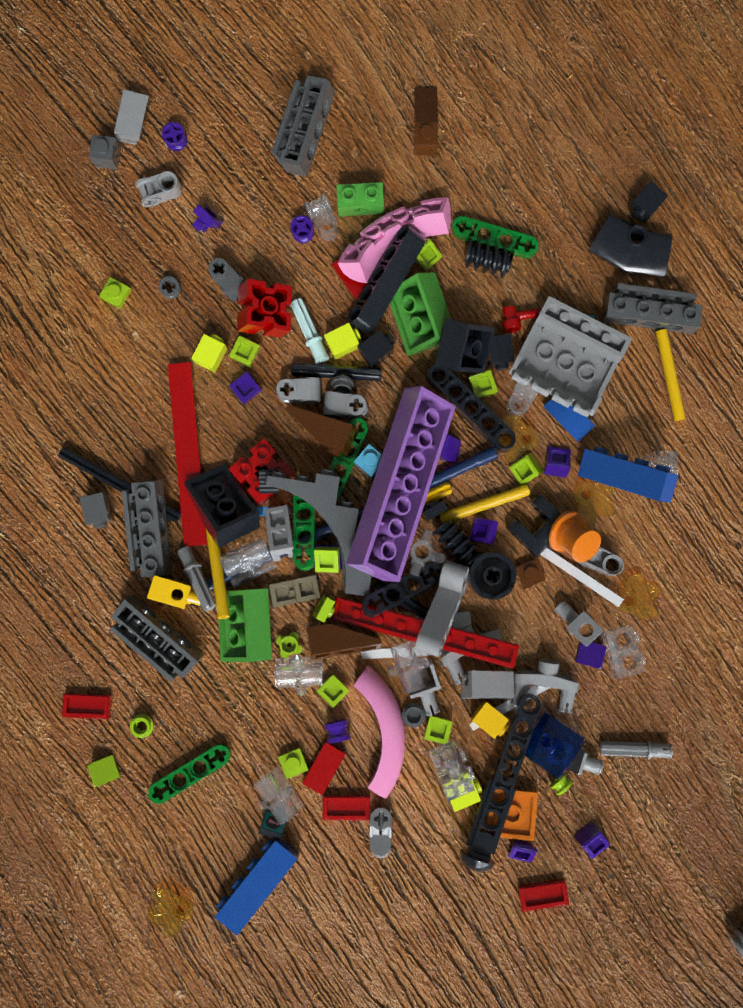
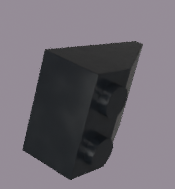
M225 463L184 482V486L208 533L218 548L260 528L258 510Z

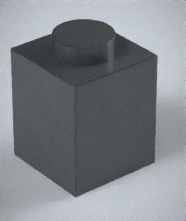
M92 135L89 158L94 166L118 170L121 147L115 137Z
M101 492L80 497L85 525L99 529L107 527V522L114 521L108 494Z

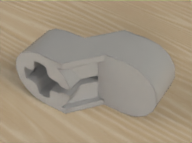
M377 808L370 817V850L376 858L380 859L387 857L392 848V817L385 808Z

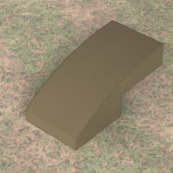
M316 575L268 585L272 608L320 598Z

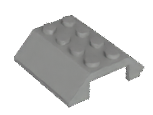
M549 296L515 359L509 374L513 375L511 379L524 386L530 384V389L546 397L549 394L552 395V400L567 408L571 405L573 406V411L585 417L593 416L603 399L601 396L632 338Z

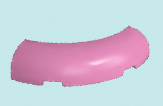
M442 197L420 201L419 206L409 209L403 206L371 223L360 232L361 237L353 245L349 244L341 255L338 265L342 272L352 280L367 283L394 236L403 225L408 224L424 238L449 234L451 226L449 198Z
M367 665L353 686L368 700L380 725L382 750L377 768L368 782V788L386 799L394 788L403 765L406 741L402 713L392 691L382 677Z

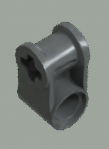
M213 259L208 267L212 279L232 303L238 300V287L245 280L224 259ZM217 268H220L221 270L223 269V270H224V273H223V274H220L219 272L217 273V272H216V269H217Z

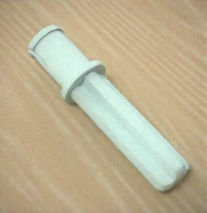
M294 299L291 302V308L307 341L305 343L306 347L310 348L316 364L324 363L329 360V356L322 344L323 338L318 335L303 299Z

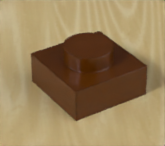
M537 559L515 567L523 589L546 580Z

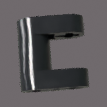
M537 493L530 501V504L545 520L532 533L514 518L505 526L535 557H538L550 545V530L555 520L561 515L552 504Z

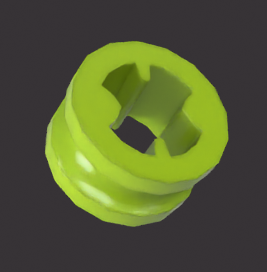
M565 772L560 773L550 784V788L556 789L558 796L565 793L573 783L571 778H566L567 774Z

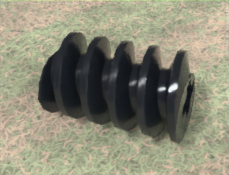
M470 238L464 258L465 268H469L474 263L475 271L480 266H483V273H486L491 268L492 276H495L500 271V277L503 279L509 272L515 251L508 256V249L505 248L499 254L498 246H495L490 251V244L487 243L482 249L481 241L472 246V239Z
M450 519L433 531L432 535L441 534L438 543L446 542L443 550H452L449 558L457 557L458 559L455 563L467 566L479 557L482 552H473L476 544L468 545L467 543L471 537H462L465 529L457 530L456 528L460 523L459 520L451 522Z

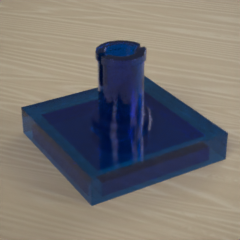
M545 712L533 730L525 756L560 780L586 739Z

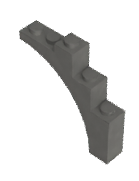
M320 469V473L314 472L312 481H309V476L295 475V479L286 478V473L272 471L271 475L266 474L265 485L286 490L302 498L314 507L328 524L335 536L341 554L343 569L342 590L348 594L368 596L372 576L346 564L355 538L359 509L353 507V502L339 500V504H336L340 477L335 476L334 471Z

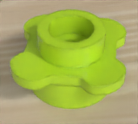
M291 632L288 636L281 635L277 638L276 642L279 644L281 657L288 658L291 654H300L303 648L298 642V633Z

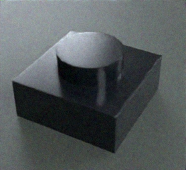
M435 500L425 506L426 511L422 515L428 522L440 513L447 511L448 508L444 501L438 503Z

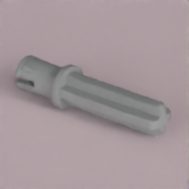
M190 546L183 547L177 552L184 566L183 572L185 575H188L203 610L206 612L213 610L216 602L201 572L202 566L200 563H197L192 548Z
M646 741V743L600 742V754L602 756L646 757L647 760H650L651 757L672 759L673 750H670L673 748L671 743H651L650 741Z

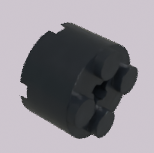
M496 552L481 554L469 565L467 581L469 587L477 596L484 599L497 600L507 596L512 591L516 582L517 572L513 562L507 556ZM488 570L496 572L497 575L494 577V582L486 579Z

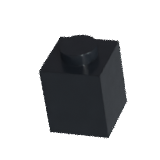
M650 181L632 202L628 210L636 220L643 221L646 224L668 195Z
M379 330L358 346V352L370 368H374L394 353L393 345L395 343L387 333L384 335Z
M511 334L493 336L488 356L489 368H495L496 371L508 370L509 366H512L515 362Z

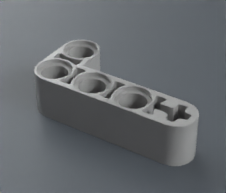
M445 561L440 575L438 590L416 641V650L437 657L440 656L466 590L469 567Z

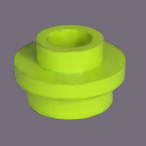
M139 714L130 722V731L138 738L149 736L154 729L152 718L146 714ZM142 721L146 724L145 730L139 728V722Z

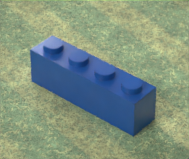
M595 446L594 450H584L577 476L653 500L671 503L679 474L670 472L671 467L656 464V468L649 466L650 461L635 458V461L628 460L629 455L615 452L613 456L608 454V449Z
M269 839L261 849L264 852L259 859L254 857L247 866L246 870L249 872L244 878L239 876L231 887L233 890L229 897L224 895L216 906L218 911L215 918L236 936L298 859L299 852L283 839H274L273 841Z

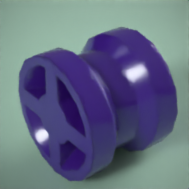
M171 122L164 126L162 137L167 147L172 151L184 149L188 141L183 127L176 122Z
M297 216L292 220L290 229L294 240L299 243H307L312 240L314 236L312 221L306 216Z
M347 719L335 720L324 724L325 729L329 733L328 743L342 742L351 738L346 727L348 725Z

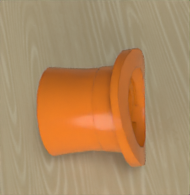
M566 511L552 525L549 534V544L555 551H566L575 561L585 562L597 553L601 544V537L599 533L587 527L586 520L580 513Z

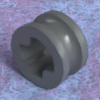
M166 276L159 282V290L165 298L174 299L179 296L181 286L174 277ZM168 283L175 286V289L172 288L173 292L171 293L164 289V287H168L166 285Z

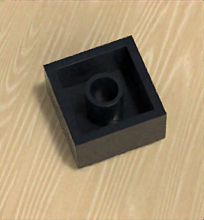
M446 318L442 328V336L435 364L454 371L484 373L495 327L474 321Z

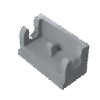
M123 89L114 130V137L118 142L137 145V142L140 140L149 96Z
M288 506L264 509L269 550L273 561H280L282 554H288L289 558L293 557L294 546Z
M471 670L468 671V674H463L461 699L514 698V672Z

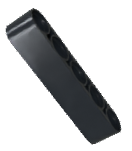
M408 224L403 225L394 236L348 315V322L365 334L371 333L376 328L424 247L425 238Z
M436 364L431 366L428 372V381L431 387L442 398L456 406L455 410L500 453L511 451L516 442L515 433L448 368ZM440 372L444 374L445 378L442 381H436L432 376ZM452 388H458L461 391V395L452 397L449 391ZM468 404H474L478 410L475 413H469L465 410V407ZM484 420H491L494 423V428L485 429L482 426V422ZM501 436H507L510 438L511 444L503 446L499 443L498 439Z

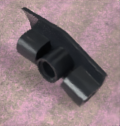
M611 212L589 248V252L622 271L664 277L670 257L672 233L646 230L641 225L634 226ZM631 235L639 237L640 242H634L631 239Z

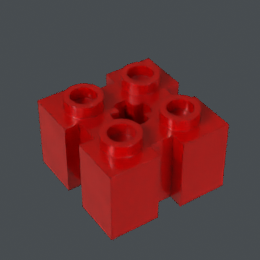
M247 279L238 287V305H243V310L237 315V332L255 334L263 330L264 336L281 338L291 331V313L286 312V307L291 305L292 286L274 283L267 288L265 281Z
M262 439L250 450L253 454L252 457L247 461L242 457L229 468L230 472L242 485L249 483L251 487L247 491L260 506H263L276 495L275 493H259V477L257 474L260 468L278 470V472L286 473V478H295V473L283 460L279 463L276 462L275 458L279 455L265 439Z

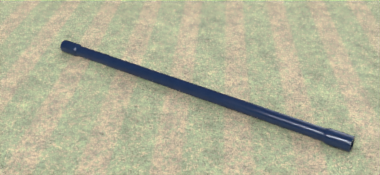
M491 446L468 459L435 473L430 489L471 469L481 467L498 459L496 450ZM365 506L358 511L357 523L361 520ZM328 524L316 529V542L333 534ZM309 532L298 537L299 541L307 542L311 537V533ZM270 551L225 571V584L274 562ZM282 554L281 558L287 556L288 554ZM211 576L205 580L210 591L212 592L214 591L213 579Z

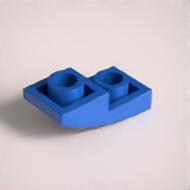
M551 399L543 406L577 442L595 427L587 417L573 411V406L571 405L567 408Z

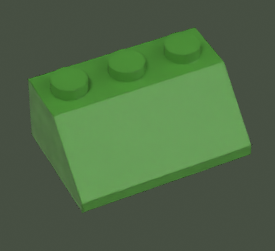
M417 273L402 282L390 302L407 356L438 347L445 319L451 318L436 273Z
M268 589L226 591L230 617L218 619L221 662L271 660L272 645Z

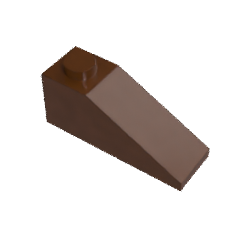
M414 88V155H436L438 147L437 88Z
M287 405L286 409L327 449L326 453L336 457H340V454L348 456L357 431L352 424Z
M324 622L312 623L311 627L306 629L310 660L378 650L382 644L381 639L333 624L324 625Z

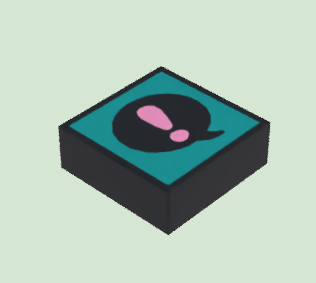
M266 810L258 834L282 840L288 817Z

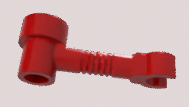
M515 306L504 307L502 309L504 319L502 322L503 332L514 333L522 329L520 320L537 318L542 308L516 311Z

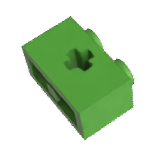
M383 182L336 185L339 217L384 214Z

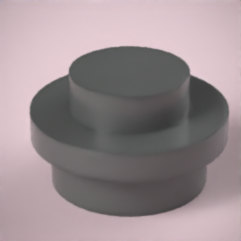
M338 375L331 380V386L334 392L350 394L354 388V381L347 375Z
M408 704L402 711L403 722L409 727L420 726L425 720L424 709L419 704Z

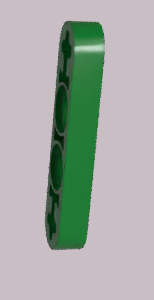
M466 216L457 217L452 224V234L454 237L469 242L471 238L473 244L481 241V246L485 247L488 243L490 244V249L498 246L500 252L506 248L508 249V254L511 255L515 251L514 256L524 259L532 258L538 250L539 244L536 238L527 234ZM461 223L466 224L465 228L469 230H464L463 233L459 232V228L456 226H460ZM473 226H476L474 230V235L470 236V230H472ZM481 229L488 230L490 238L486 240L480 239L478 231ZM504 235L509 236L512 239V244L510 246H503L499 241L500 237ZM520 239L518 243L520 245H518L517 249H514L516 240ZM527 242L531 243L530 247L533 248L529 252H526L524 247Z
M360 418L352 419L349 422L353 426H357L358 423L362 424L361 428L364 430L363 433L359 432L356 440H360V443L352 442V445L355 447L354 455L349 457L340 454V457L334 456L329 468L332 471L337 465H343L346 468L345 476L340 478L339 481L342 482V485L338 487L336 501L341 497L353 469L354 461L358 457L368 433L367 423Z
M294 495L293 561L300 570L307 571L315 565L316 510L310 504L304 502L302 498ZM305 508L311 510L309 518L305 520L299 518L300 510ZM302 531H309L311 533V537L307 542H301L298 539ZM302 548H306V555L310 558V560H306V564H302L299 560L303 558Z
M219 743L150 786L148 790L149 799L155 804L166 802L228 763L232 754L231 749L228 745ZM216 749H219V751L224 750L226 752L225 760L222 761L221 758L213 761L212 764L215 767L212 768L209 759L217 754ZM196 761H203L206 764L207 769L205 773L199 774L194 770ZM182 773L185 775V785L178 786L174 783L175 774ZM169 783L171 788L163 793L164 798L160 795L156 797L154 794L157 791L156 787L162 789Z

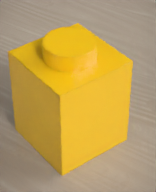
M485 700L470 717L472 722L494 739L497 735L501 737L509 726L506 724L509 719Z

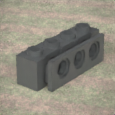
M307 75L304 87L300 80H295L271 152L287 173L304 177L308 176L335 95L327 79Z
M618 283L612 290V293H609L604 299L601 322L657 330L667 329V331L693 334L700 328L703 305L691 304L697 298V294Z
M163 479L137 481L131 483L132 489L122 491L130 571L140 568L141 577L165 576L172 571Z
M135 594L124 599L111 616L117 624L113 625L110 631L170 682L178 676L181 678L187 676L205 655Z

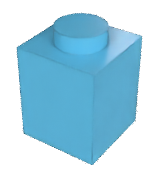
M368 444L356 458L354 465L373 479L382 454Z

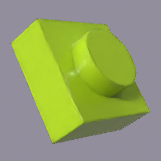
M110 277L99 297L121 309L131 292V288Z
M239 336L229 357L251 368L261 347Z
M491 370L468 378L472 392L479 399L498 393Z
M316 547L314 549L315 572L339 573V547Z
M322 595L312 616L325 622L326 618L329 619L335 610V606H333L335 601Z
M333 674L316 692L334 708L350 690Z
M433 715L429 716L424 739L447 745L453 721Z
M301 747L278 756L286 779L309 770Z

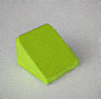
M425 238L424 247L415 261L425 271H428L443 256L432 240Z
M529 453L509 467L521 486L544 472V469L533 453Z
M114 755L93 761L87 765L94 787L121 777Z

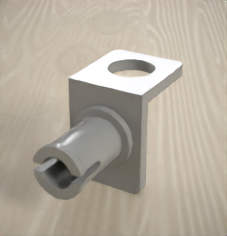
M566 601L561 602L555 608V612L569 624L567 626L569 634L571 636L574 635L584 646H588L603 632L602 628L585 611L579 615ZM584 624H590L593 627V633L589 637H584L579 632V629Z
M428 659L434 682L408 690L411 699L415 697L421 698L425 715L431 716L430 705H432L434 714L440 712L434 691L441 689L433 663L431 659Z
M556 739L551 740L546 756L547 762L567 768L577 775H581L583 770L599 775L603 770L602 760L587 756L588 752L575 745ZM557 747H563L566 751L565 757L561 760H556L554 757V751Z

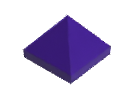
M519 840L513 844L508 857L530 863L537 853V848L527 840Z

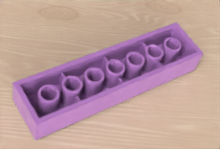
M422 386L405 388L346 562L347 565L382 581L400 582L456 408L453 404Z

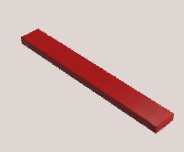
M192 363L168 364L184 547L208 545L206 527L184 486L185 481L202 474Z
M337 597L332 620L413 642L417 641L424 619L390 610L377 617L370 618L363 614L361 610L362 603ZM367 606L368 610L373 609L374 612L376 611L375 606ZM451 627L443 650L514 669L520 645Z

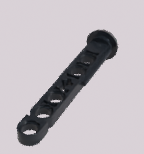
M531 693L523 694L518 700L514 712L517 715L511 721L492 779H488L466 843L469 847L467 849H460V858L463 864L476 872L489 871L495 865V862L490 859L491 854H495L516 792L514 786L534 730L533 720L537 721L541 709L539 698ZM527 698H533L536 702V707L532 711H526L523 707V702ZM519 721H526L528 723V730L523 734L517 733L515 729ZM513 743L520 746V753L517 756H510L508 754V747ZM505 757L510 761L516 762V765L510 764L509 770L512 772V775H507L506 779L500 773L501 770H506L508 762L504 761ZM497 789L505 792V798L500 802H495L492 799V794ZM489 812H494L497 815V821L492 825L484 822V817Z

